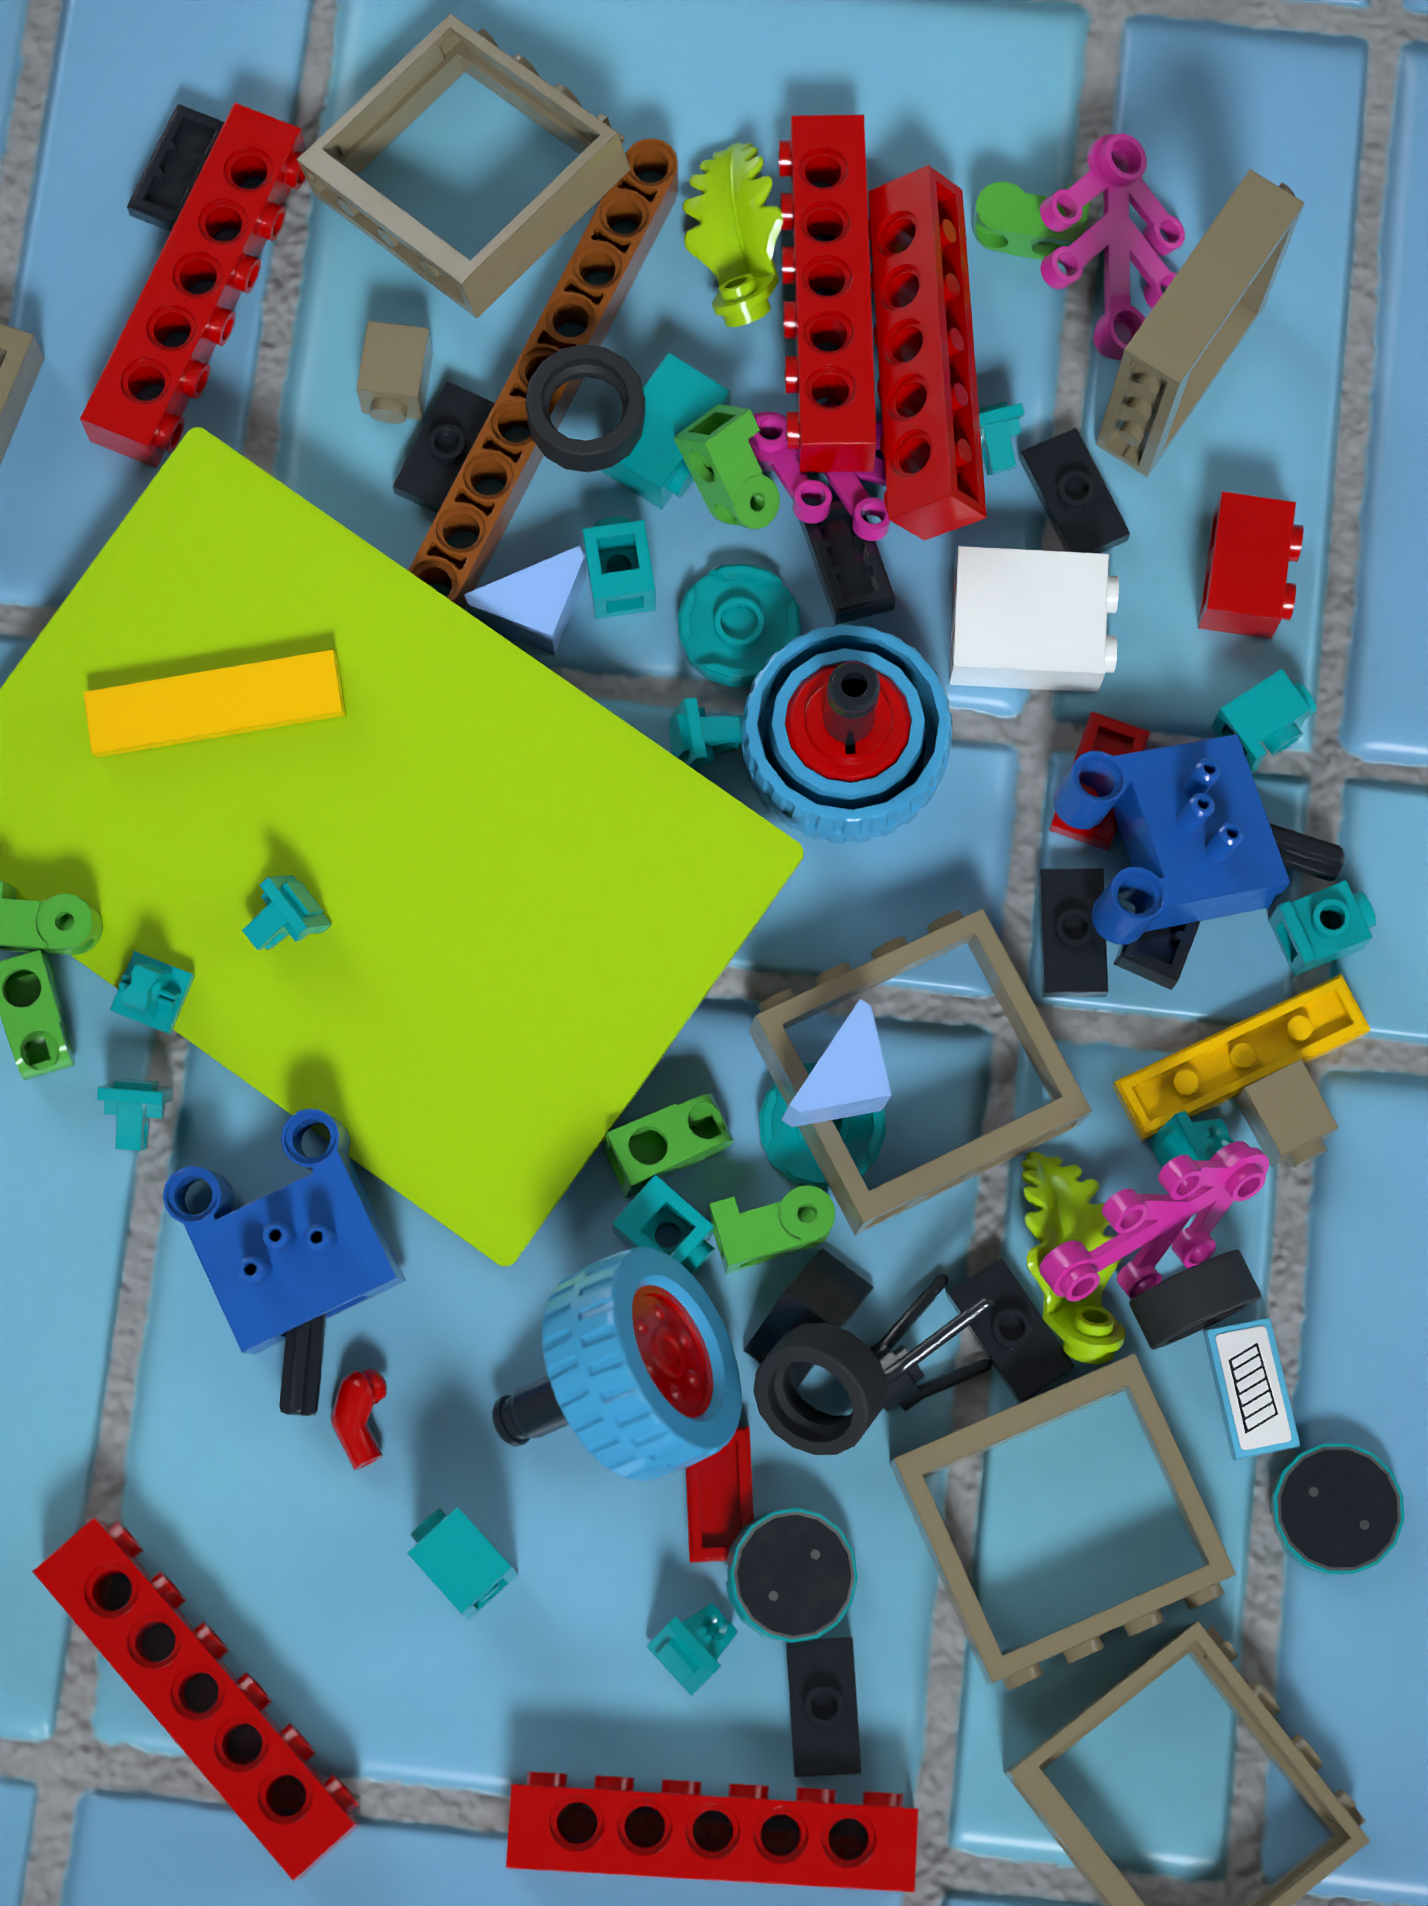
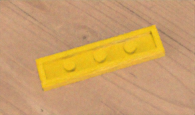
M334 650L83 692L91 752L97 758L346 716L338 658Z
M1339 974L1115 1081L1112 1087L1140 1142L1152 1138L1176 1113L1186 1111L1190 1119L1237 1097L1244 1087L1300 1059L1306 1064L1368 1034L1371 1029L1342 974Z

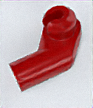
M370 1368L362 1372L353 1371L341 1381L330 1416L332 1427L354 1471L364 1468L383 1457L367 1421L373 1404L379 1403L381 1399L386 1397L387 1383L380 1372Z

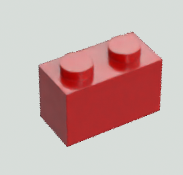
M1225 491L1221 492L1212 517L1198 624L1199 629L1272 639L1281 620H1291L1296 598V584L1286 582L1289 561L1298 562L1304 532L1303 525L1294 524L1296 502Z

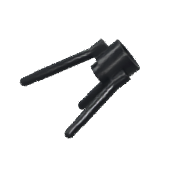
M939 1274L883 1338L870 1347L882 1365L887 1383L886 1399L883 1408L885 1412H888L897 1404H900L906 1412L921 1400L968 1381L991 1369V1361L989 1359H982L916 1386L915 1384L925 1376L918 1363L993 1306L991 1297L985 1296L911 1351L908 1352L902 1344L891 1351L948 1284L947 1275Z

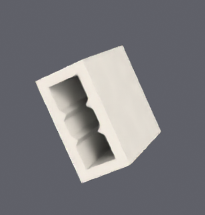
M958 546L953 575L949 685L1098 693L1105 672H1115L1117 659V636L1106 635L1107 613H1116L1119 596V577L1108 575L1109 554Z

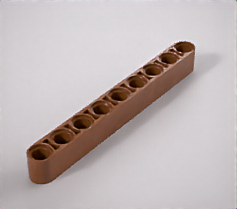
M654 138L641 139L632 144L625 153L631 170L602 197L408 569L409 572L428 585L438 583L450 588L451 591L447 598L464 610L466 608L464 594L475 590L544 457L532 440V436L522 442H511L502 437L505 431L511 427L522 426L530 430L525 404L529 380L541 362L560 349L581 344L599 347L602 345L676 201L678 194L677 155L673 148L663 140ZM646 171H656L665 176L660 181L653 183L644 182L637 178ZM622 221L633 222L639 226L637 230L628 234L616 233L611 229L614 224ZM593 272H603L613 277L608 283L598 286L584 281L585 277ZM567 323H577L586 328L579 336L570 338L562 336L557 332L561 326ZM584 377L566 382L557 388L551 396L549 414L551 422L557 430ZM489 478L499 479L506 484L502 491L495 495L487 496L475 490L479 482ZM458 531H469L478 536L477 541L468 548L458 549L447 543L448 539Z

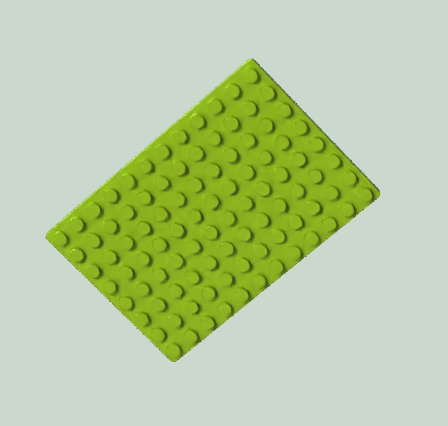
M194 427L186 433L0 688V881H5L17 888L16 899L46 901L54 895L68 893L82 898L95 907L103 923L101 939L93 949L85 954L71 956L116 989L119 988V983L122 981V976L125 974L134 951L194 974V980L173 1030L289 1114L294 1115L296 1112L305 1109H316L341 1121L348 1130L350 1138L348 1155L351 1159L492 1261L504 1267L514 1265L602 1143L607 1132L612 1129L804 858L803 847L798 841L201 427ZM327 650H334L337 653L346 716L98 758L91 752L83 693L85 691ZM294 875L298 881L303 883L324 910L323 914L332 925L323 933L309 934L297 942L289 934L274 948L269 950L263 948L259 951L242 931L267 906L261 898L264 891L259 885L268 877ZM316 1124L310 1127L311 1130L330 1143V1132L325 1124Z

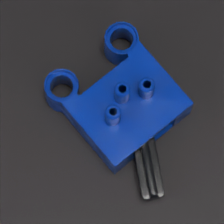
M1238 734L1112 756L1102 751H1089L1080 755L1055 789L1053 796L1054 809L1059 818L1067 825L1077 829H1090L1098 826L1110 810L1113 809L1132 867L1119 871L1095 901L1091 917L1092 924L1097 933L1106 941L1114 944H1130L1137 941L1147 931L1269 908L1290 884L1285 867L1326 881H1334L1340 874L1344 864L1345 853L1339 845L1269 823ZM1081 784L1091 787L1099 797L1088 794ZM1119 899L1129 901L1135 906L1138 913L1128 911L1122 906Z
M305 1109L296 1112L287 1120L282 1129L281 1142L283 1151L291 1161L313 1171V1173L233 1212L231 1211L234 1195L231 1185L223 1176L203 1167L188 1166L180 1168L169 1177L163 1192L165 1208L172 1218L184 1224L241 1352L256 1354L285 1340L279 1408L282 1413L298 1416H312L318 1411L326 1319L406 1281L349 1158L350 1138L348 1130L341 1121L321 1110ZM325 1124L331 1136L330 1145L322 1155L308 1158L302 1149V1136L312 1125ZM206 1180L212 1189V1202L203 1213L192 1215L186 1207V1192L195 1182Z

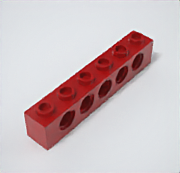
M234 102L80 417L90 442L154 468L158 467L165 451L170 453L174 451L183 433L185 421L182 415L190 398L198 399L208 382L210 365L207 363L216 345H225L232 333L236 318L233 309L241 293L248 294L257 281L261 267L259 255L266 241H274L282 229L286 216L284 204L292 188L300 189L306 179L297 161L306 151L301 128ZM249 177L265 179L260 186L253 189L239 187L240 183ZM235 228L240 230V233L229 241L213 239L223 229ZM210 280L215 282L214 286L205 293L193 294L188 292L190 286L197 281ZM183 332L190 335L187 341L180 346L167 347L162 345L165 338L170 334ZM160 385L164 387L162 393L153 400L143 401L136 398L139 391L146 386Z
M864 114L791 115L790 140H779L778 150L779 177H791V193H780V210L783 215L781 230H792L793 247H782V284H794V301H783L784 339H795L796 356H785V394H797L798 411L786 412L787 450L799 449V473L874 472L877 441ZM824 181L832 184V186L821 188L814 186L812 183ZM825 234L830 235L835 239L832 241L824 242L816 240L813 237ZM821 288H829L836 291L837 294L822 296L814 291ZM829 342L838 345L840 348L835 351H823L818 349L816 345ZM832 397L840 400L842 404L836 407H826L819 404L817 400Z
M930 165L868 191L870 215L868 218V228L873 263L870 281L875 295L876 325L874 326L873 336L878 348L880 379L877 382V394L881 402L883 423L880 446L885 458L887 487L884 492V505L890 521L924 541L987 518L963 190Z
M95 1517L92 1518L32 1572L292 1881L301 1879L361 1825L352 1813L360 1803L335 1774L325 1781L313 1768L308 1760L316 1754V1751L293 1724L289 1723L281 1730L264 1709L273 1701L259 1683L248 1672H245L238 1679L222 1661L221 1658L229 1652V1649L212 1628L204 1621L194 1628L178 1609L187 1600L173 1582L162 1571L151 1577L137 1561L136 1557L144 1549L125 1526L117 1521L109 1528L104 1521ZM123 1573L129 1578L132 1585L131 1598L123 1608L109 1611L102 1603L101 1588L110 1576ZM165 1623L174 1632L175 1647L166 1659L153 1662L144 1652V1636L154 1625ZM200 1674H209L218 1685V1699L210 1710L197 1713L189 1707L186 1701V1689L194 1677ZM249 1724L259 1731L262 1738V1749L259 1756L253 1762L243 1765L235 1761L229 1752V1739L238 1727ZM288 1775L298 1778L306 1790L304 1806L298 1813L292 1816H286L278 1812L272 1802V1791L275 1784L281 1778Z
M527 1771L526 1785L511 1784L506 1868L915 1893L919 1808L903 1807V1793L863 1791V1805L836 1803L835 1789L796 1787L795 1801L769 1799L768 1785L729 1783L728 1797L701 1795V1781L662 1779L661 1793L634 1791V1777L594 1775V1789L567 1787V1773ZM574 1802L587 1804L594 1810L597 1816L596 1832L590 1840L584 1843H574L567 1840L559 1828L561 1812L567 1805ZM641 1806H649L661 1813L665 1821L663 1838L651 1847H641L634 1844L626 1833V1820L629 1814ZM709 1810H717L724 1813L730 1819L733 1828L730 1842L718 1851H708L701 1848L693 1837L695 1820L700 1814ZM777 1814L791 1817L798 1825L800 1833L797 1846L785 1855H775L768 1852L764 1848L760 1837L761 1828L765 1821ZM846 1818L858 1821L866 1832L865 1848L858 1856L852 1859L837 1857L830 1849L828 1842L832 1826L839 1820Z

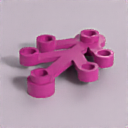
M1106 134L1096 140L1088 151L1089 171L1070 188L1060 189L1050 195L1040 206V216L1043 223L1052 231L1063 232L1081 219L1082 207L1103 191V216L1068 247H1059L1044 257L1040 270L1044 281L1049 286L1055 289H1064L1082 276L1083 266L1104 249L1105 315L1100 317L1096 323L1093 341L1101 355L1106 358L1121 360L1124 349L1146 319L1138 309L1130 306V260L1147 281L1144 287V298L1149 307L1153 309L1163 294L1161 286L1167 289L1176 276V273L1169 271L1159 256H1166L1179 248L1185 240V231L1181 222L1166 212L1142 180V175L1147 167V157L1142 145L1134 137L1127 134ZM1129 203L1147 224L1143 230V235L1129 218ZM1057 204L1063 208L1066 217L1060 214ZM1160 229L1166 234L1168 242L1162 237ZM1057 261L1063 264L1066 274L1059 269Z
M828 397L827 402L821 405L836 407L838 406L836 403L841 401ZM771 411L753 414L760 431L749 438L748 441L761 470L775 472L793 500V512L799 520L810 524L825 520L830 511L831 491L824 483L809 480L805 473H799V449L787 450L786 416ZM882 420L876 423V451L881 449ZM762 436H772L777 439L768 440L763 438ZM875 457L874 472H823L853 518L852 527L856 535L867 541H877L885 537L889 531L891 521L888 519L884 501L878 498H871L859 481L861 479L886 487L885 459ZM815 498L822 504L819 506H809L803 502V499ZM866 515H874L881 520V522L877 524H871L866 522L862 517Z
M1236 1141L1224 1146L1209 1161L1193 1160L1189 1155H1180L1173 1158L1161 1169L1158 1175V1181L1168 1194H1137L1135 1190L1130 1188L1118 1191L1106 1201L1102 1208V1214L1119 1234L1090 1252L1082 1242L1076 1240L1059 1245L1042 1261L1039 1269L1040 1275L1057 1296L1066 1297L1069 1301H1078L1091 1294L1098 1286L1100 1281L1099 1271L1142 1246L1134 1259L1126 1264L1117 1276V1283L1132 1300L1140 1293L1162 1282V1276L1155 1266L1170 1246L1186 1268L1204 1262L1214 1254L1217 1245L1209 1234L1234 1200L1238 1202L1245 1201L1254 1196L1263 1187L1266 1180L1265 1175L1269 1168V1159L1259 1148H1250L1244 1141ZM1199 1212L1190 1226L1182 1231L1192 1215Z

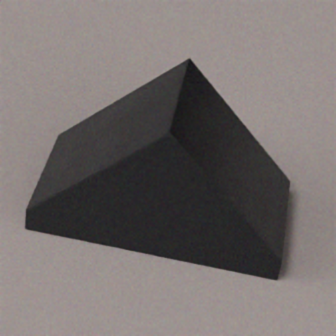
M822 1248L783 1292L744 1349V1353L761 1365L782 1336L802 1324L828 1323L844 1328L874 1287ZM791 1362L788 1371L792 1385L796 1390L814 1368V1364Z

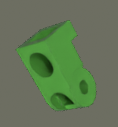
M995 182L986 186L977 198L972 222L973 234L984 248L992 251L1043 260L1044 257L1062 246L1068 247L1085 232L1090 201L1082 207V217L1077 223L1063 232H1055L1043 223L1040 216L1041 203L1048 196L1025 193L1020 187L1010 182ZM1057 204L1060 214L1066 217L1063 208Z
M718 404L673 438L713 517L725 524L740 525L749 529H761L769 525L776 517L779 509L780 495L772 479L762 475L760 465L748 441L760 429L751 409Z
M0 881V951L29 953L40 949L46 954L79 955L90 951L100 941L103 932L102 918L98 910L82 898L64 893L54 895L46 901L16 899L17 888L5 881Z
M40 949L0 961V1017L16 1065L24 1080L75 1065L71 1041L62 1017L64 1012L56 988V978L51 960Z
M705 1094L679 1105L675 1103L607 1132L601 1148L626 1199L639 1193L654 1175L662 1179L688 1166L702 1162L729 1147L734 1142V1139L713 1095Z
M811 1185L794 1188L786 1194L781 1202L739 1213L734 1196L709 1203L707 1212L710 1223L714 1225V1237L725 1274L813 1249L822 1244L829 1236L836 1217L835 1205L830 1196L821 1188Z

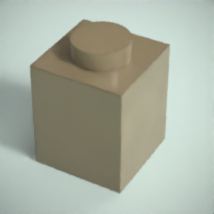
M376 321L367 322L356 389L362 413H368L375 420L390 424L403 423L406 421V418L423 420L433 357L429 328Z
M1302 1059L1244 1087L1235 1098L1263 1153L1269 1159L1271 1167L1289 1159L1293 1168H1296L1328 1151L1324 1140L1328 1139L1339 1128Z

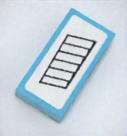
M1265 1318L1206 1330L1204 1337L1233 1461L1298 1448L1300 1442L1271 1319Z

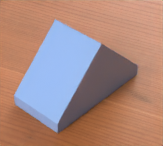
M580 546L464 594L467 612L501 636L555 655L586 579L585 557Z
M861 999L858 1001L789 1104L781 1119L783 1122L791 1127L883 1110L892 1095L871 1005Z

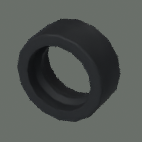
M586 344L560 349L542 361L529 380L525 404L532 440L547 459L564 469L589 473L611 468L629 456L642 437L646 411L645 396L640 377L625 358L610 349ZM583 377L601 379L614 386L621 396L623 405L622 417L617 427L604 437L587 441L568 438L560 433L552 424L549 414L550 399L555 390L570 380Z
M1233 1250L1210 1258L1154 1285L1130 1300L1129 1305L1150 1348L1154 1350L1197 1333L1239 1312L1259 1300L1261 1292L1241 1252Z
M805 1323L786 1332L766 1356L756 1371L753 1393L759 1414L772 1432L791 1447L813 1455H838L856 1446L885 1405L887 1383L882 1365L872 1350L850 1331L828 1323ZM791 1362H808L825 1368L837 1377L849 1393L853 1407L852 1413L850 1415L833 1416L816 1410L804 1401L792 1385L788 1371Z

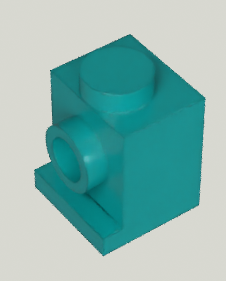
M613 516L597 521L594 527L583 528L584 550L595 619L655 611L656 589L645 520L631 521L628 517ZM618 562L628 565L631 569L608 573V568Z
M1280 669L1221 707L1211 727L1218 737L1238 734L1251 773H1254L1263 761L1267 749L1272 756H1275L1289 748L1303 736L1300 728L1305 719L1317 711V707L1307 688L1297 680L1291 682L1283 669Z
M1346 880L1293 902L1287 901L1278 905L1268 920L1294 977L1364 949L1373 938L1369 928L1376 925L1375 913L1368 897L1363 891L1352 894ZM1324 911L1333 912L1340 928L1331 930L1324 927L1320 921V913Z
M656 1175L653 1176L612 1222L613 1233L632 1248L647 1247L662 1251L677 1260L692 1275L705 1264L715 1251V1248L707 1242L714 1234V1225ZM664 1226L677 1228L681 1234L678 1244L673 1247L661 1246L656 1240V1233L660 1228Z

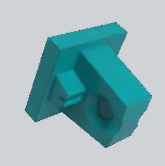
M1007 401L979 408L982 459L987 476L1013 470L1017 466L1010 437L1022 433L1019 421L1025 415L1022 403L1008 406Z
M696 697L684 698L668 719L672 754L695 771L699 767L712 765L714 762L713 754L733 752L740 748L741 716L706 717L705 708L698 707Z
M294 875L273 876L266 878L259 885L264 891L261 898L267 906L242 931L254 947L261 951L263 948L266 950L274 948L289 934L297 942L309 934L323 933L332 924L323 914L324 910L307 888Z
M134 951L125 974L122 976V981L119 983V988L110 1011L171 1035L195 975Z
M120 1078L114 1080V1083H107L98 1087L97 1100L104 1101V1114L117 1115L115 1149L143 1151L148 1148L150 1118H164L165 1104L173 1100L172 1087H159V1081Z
M1186 1111L1176 1113L1148 1141L1161 1168L1170 1160L1180 1155H1189L1193 1160L1209 1161L1221 1148L1235 1142L1229 1136L1228 1128L1221 1118L1191 1122Z
M710 1603L682 1622L675 1616L646 1647L692 1696L721 1667L717 1659L738 1631L722 1615L721 1611Z

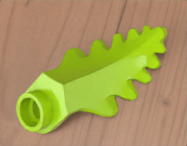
M735 143L726 150L715 152L712 156L713 159L703 161L699 168L705 174L693 175L689 183L693 188L704 194L686 199L682 206L685 213L700 221L699 225L685 233L684 246L688 252L716 275L719 283V292L711 305L715 315L722 316L727 327L743 326L767 315L771 311L768 298L779 282L773 254L777 237L783 225V215L777 206H763L771 191L772 179L770 176L756 179L763 167L764 160L762 156L756 157L759 153L758 148L753 147L751 143L744 145Z
M1036 1151L1026 1154V1160L1021 1162V1167L1025 1170L1022 1172V1179L1030 1185L1025 1186L1024 1196L1039 1211L1026 1214L1025 1223L1029 1231L1041 1244L1028 1251L1026 1265L1044 1295L1043 1321L1063 1340V1350L1071 1358L1088 1364L1107 1363L1114 1358L1115 1351L1123 1346L1125 1329L1103 1307L1102 1292L1123 1258L1099 1271L1100 1281L1098 1286L1091 1294L1078 1301H1069L1066 1297L1057 1296L1039 1272L1044 1258L1053 1249L1065 1242L1080 1241L1090 1252L1115 1237L1104 1235L1103 1233L1109 1225V1222L1102 1214V1208L1105 1203H1089L1090 1199L1099 1190V1183L1093 1178L1078 1182L1077 1180L1081 1176L1082 1169L1075 1164L1061 1167L1063 1160L1058 1156L1046 1157Z

